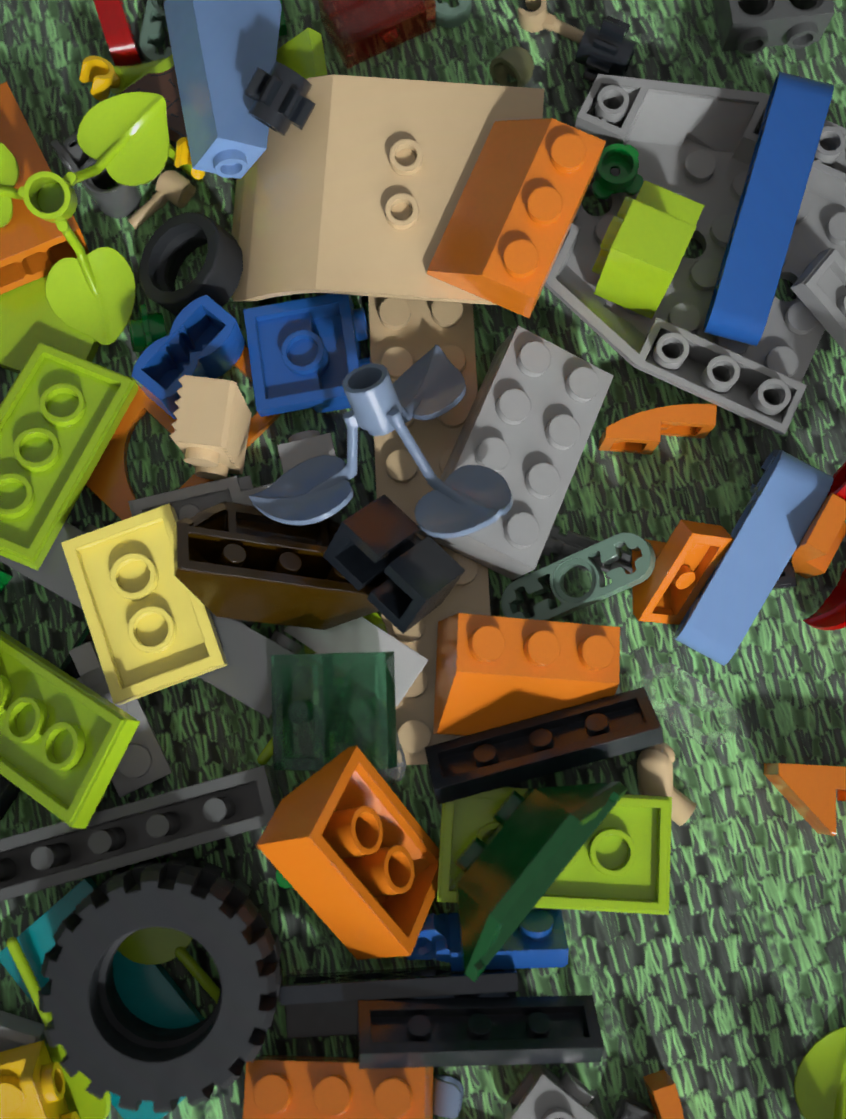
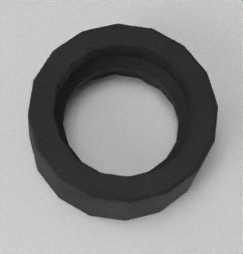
M184 212L168 219L154 232L148 241L139 264L140 284L148 298L175 316H178L193 300L204 295H208L218 305L223 307L228 303L239 285L243 271V255L235 237L214 220L200 212ZM208 244L205 263L196 278L185 287L175 290L178 270L185 258L196 248Z

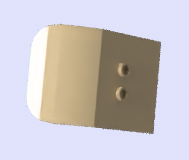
M336 74L307 78L306 80L312 84V87L306 98L316 105L303 129L300 130L291 124L287 133L283 136L269 128L267 149L241 179L236 178L231 235L235 237L242 250L243 271L239 285L231 296L233 301L252 302L293 294L330 293L496 305L427 275V270L494 122L542 119L544 89Z

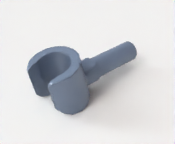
M441 1074L433 1075L434 1115L450 1119L457 1118L462 1108L464 1088L458 1078Z

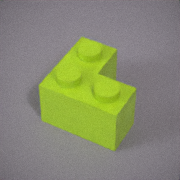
M644 180L636 199L628 196L625 197L617 216H613L600 246L601 250L592 268V272L600 275L594 294L652 319L679 267L705 205Z

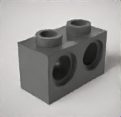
M713 0L721 52L738 50L741 54H753L769 46L788 45L792 49L808 47L814 42L820 41L835 13L832 0Z

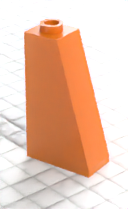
M6 81L0 84V142L5 144L18 162L20 176L14 188L19 189L25 185L27 179L33 174L41 171L51 172ZM12 198V219L5 227L0 228V295L47 276L52 266L63 258H77L62 232L58 230L56 223L47 222L29 211L24 200ZM74 216L68 219V223L83 245L87 255L90 253Z

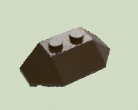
M224 501L199 512L190 519L186 517L177 521L173 529L174 576L216 617L326 630L379 611L367 600V597L374 589L390 579L388 575L383 573L358 591L323 557L340 524L329 518L314 524L289 525L268 518L254 506Z

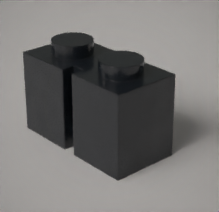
M384 494L342 521L323 557L358 591L383 573L388 575L390 579L374 589L367 597V600L404 634L443 603L465 572V569L430 536L421 540L416 535L420 527Z

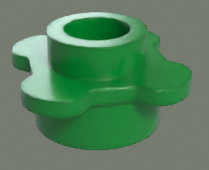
M611 144L603 149L594 173L595 182L592 185L594 196L606 200L616 193L625 192L628 195L639 193L644 179L638 174L639 153L635 147L628 144ZM616 168L620 171V174L614 176L610 170Z
M145 304L139 305L138 320L129 321L133 352L143 353L153 342L166 336L162 313L147 314Z

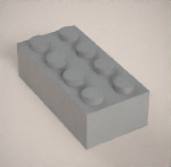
M518 325L497 348L440 477L442 481H445L452 472L465 465L489 467L502 475L507 481L513 496L512 507L507 514L501 515L496 522L465 536L445 539L436 538L426 534L421 528L418 534L424 537L430 536L436 543L511 580L534 570L614 376Z

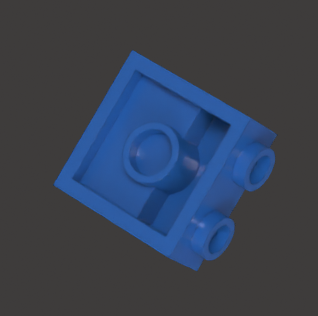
M325 294L243 309L256 411L261 417L314 408L317 414L351 408L343 390L342 382L354 369L373 363L371 357L362 359L359 341L369 339L368 325L364 308L355 309L350 295Z

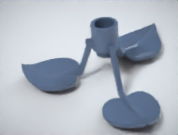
M435 345L394 383H392L387 368L381 364L360 366L344 378L342 387L352 408L351 411L343 414V419L347 426L346 464L344 460L336 456L321 455L313 457L284 473L265 490L249 495L256 509L268 518L283 524L308 525L331 517L346 506L353 497V489L348 480L355 477L358 470V427L367 430L372 436H383L396 430L426 481L435 489L424 495L415 507L416 522L426 534L443 539L471 534L496 522L501 515L509 512L513 504V496L507 481L502 475L489 467L465 465L452 472L445 481L439 479L405 425L412 417L423 421L437 418L454 408L465 396L466 383L462 373L448 360L438 345Z

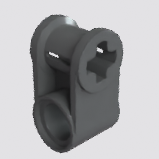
M78 131L63 141L54 139L49 142L68 172L73 173L92 166L97 162V160L89 157L80 148L77 140ZM106 168L99 175L80 182L100 211L112 218H124L131 215L138 209L141 202V191L138 186L117 184L114 188L107 189L110 185L117 182L111 178Z

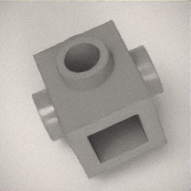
M534 1064L502 1108L505 1119H599L593 1105L590 1103L594 1098V1094L583 1083L568 1072H565L560 1079L543 1064Z

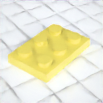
M170 504L61 542L113 703L116 705L127 703L228 665L209 609L174 576L173 529L178 518L174 507Z

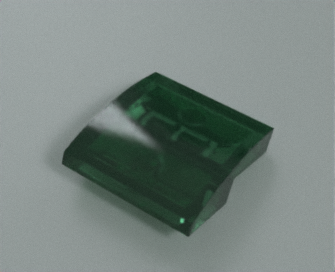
M394 651L271 655L274 770L319 771L345 749L356 745L375 769L397 767Z

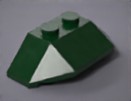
M619 781L528 789L523 796L514 790L493 815L492 818L499 823V826L486 842L476 836L458 857L454 864L462 870L455 878L461 960L465 975L473 982L476 981L485 967L588 838L627 792L628 789Z

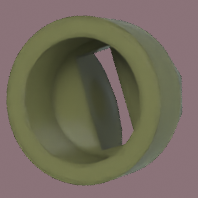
M518 46L508 47L501 51L490 63L491 76L500 86L525 87L533 76V57L525 48ZM507 74L515 78L516 81L508 82Z

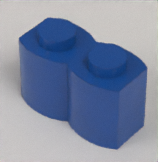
M208 295L193 300L178 314L172 324L170 334L156 340L143 351L135 363L132 377L147 397L173 419H177L173 413L179 409L175 401L181 398L177 393V390L182 387L178 381L181 377L189 375L218 378L229 371L240 358L244 350L245 340L236 319Z

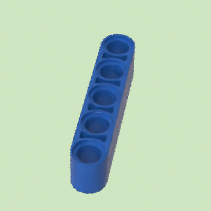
M784 72L777 74L765 109L703 327L704 333L754 346L758 345L773 303L832 99L834 84Z

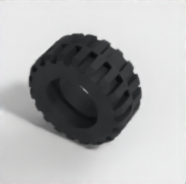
M173 857L168 863H159L157 858L139 862L128 871L124 869L119 871L76 905V909L62 921L53 935L56 942L55 946L44 956L40 973L44 977L49 978V981L38 991L39 1011L42 1013L52 1012L53 1019L43 1029L50 1047L62 1045L66 1055L59 1064L71 1078L80 1071L91 1080L86 1088L87 1092L100 1100L106 1091L121 1096L118 1104L119 1108L137 1112L142 1101H152L154 1112L162 1113L175 1111L180 1097L186 1096L188 1104L192 1107L209 1100L215 1085L218 1084L220 1087L227 1089L241 1076L245 1063L247 1061H254L264 1044L266 1033L271 1027L283 976V968L279 967V959L282 953L279 935L272 934L270 931L269 923L272 917L265 905L261 903L255 906L248 897L252 889L239 878L233 884L221 877L224 869L209 862L204 868L191 866V858ZM144 928H171L191 936L208 951L220 975L221 991L217 1005L206 1019L184 1028H161L142 1021L125 1006L114 983L113 958L120 944L129 935Z

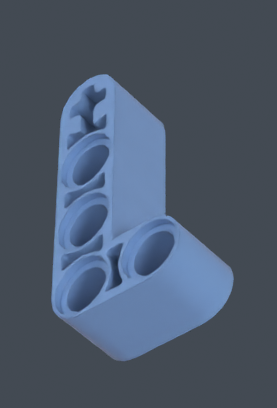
M774 449L764 461L761 468L765 469V472L757 485L752 484L750 492L753 495L730 534L734 538L733 542L684 616L674 635L676 641L723 666L729 662L738 649L820 509L833 483L832 476L782 450Z

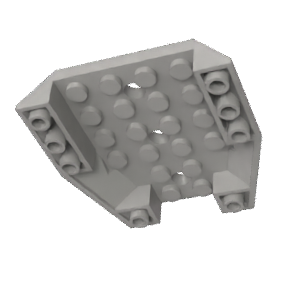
M598 74L577 115L574 128L605 140L604 148L611 144H628L635 147L639 153L638 174L644 180L705 205L692 236L701 244L703 254L693 259L683 256L652 319L595 295L594 291L600 275L592 272V268L601 250L600 246L613 216H617L625 197L628 196L636 199L638 195H628L625 192L616 193L606 199L610 210L602 216L588 214L583 209L581 202L544 286L634 368L778 434L784 435L807 385L801 382L825 328L798 296L793 301H782L774 296L764 332L757 346L703 332L707 311L770 95L761 92ZM825 120L779 278L786 279L792 284L795 283L820 252L831 247L836 249L846 261V128L828 120ZM616 168L610 170L614 176L620 174V171ZM594 175L583 200L588 196L594 195L592 193V185L595 182Z

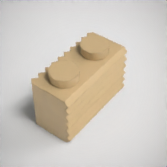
M184 375L178 380L182 387L177 390L181 398L175 401L179 409L173 413L177 420L171 424L176 431L169 436L183 452L184 461L194 466L196 476L210 480H220L228 478V474H243L252 412L248 409L249 406L245 403L244 396L240 393L237 382Z

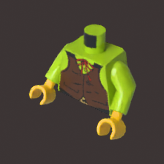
M171 54L167 58L135 66H113L103 57H86L82 62L79 80L82 83L92 82L90 93L96 100L103 101L107 99L110 91L116 95L129 92H151L160 94L165 98L170 140L168 158L174 163L175 167L182 169L193 180L203 179L205 171L192 168L173 55Z

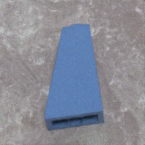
M165 0L163 4L192 168L214 173L223 178L241 179L267 149L269 127L248 113L255 100L246 96L244 91L257 67L269 74L276 62L282 9L281 1Z

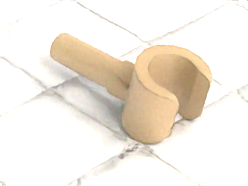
M525 0L526 7L534 10V12H527L521 8L517 9L519 24L527 32L534 33L546 29L580 44L585 33L548 13L546 0Z
M164 171L157 180L156 192L151 196L152 198L127 220L137 229L156 211L163 208L168 200L182 209L194 196L196 188L190 184L189 179L177 171Z

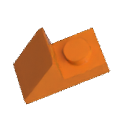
M681 519L667 542L645 539L652 546L656 561L650 577L632 587L633 615L638 621L675 625L681 623L734 540L723 526ZM632 550V573L637 570L635 560L642 557L641 550Z
M764 763V775L818 834L835 836L836 789L837 801H846V767Z

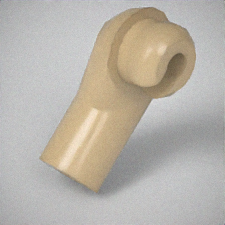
M665 742L647 747L641 751L637 760L638 790L641 795L672 797L671 820L677 825L682 826L693 814L696 803L673 786L672 763L675 761V753Z

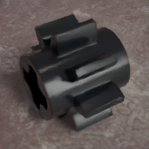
M608 16L607 19L603 20L601 27L591 23L588 25L575 57V62L586 67L582 76L583 80L594 83L598 74L625 76L637 47V42L626 38L630 24Z
M279 62L274 63L269 74L257 67L244 91L246 96L255 100L248 113L262 124L285 136L291 124L302 130L316 105L306 98L312 84Z

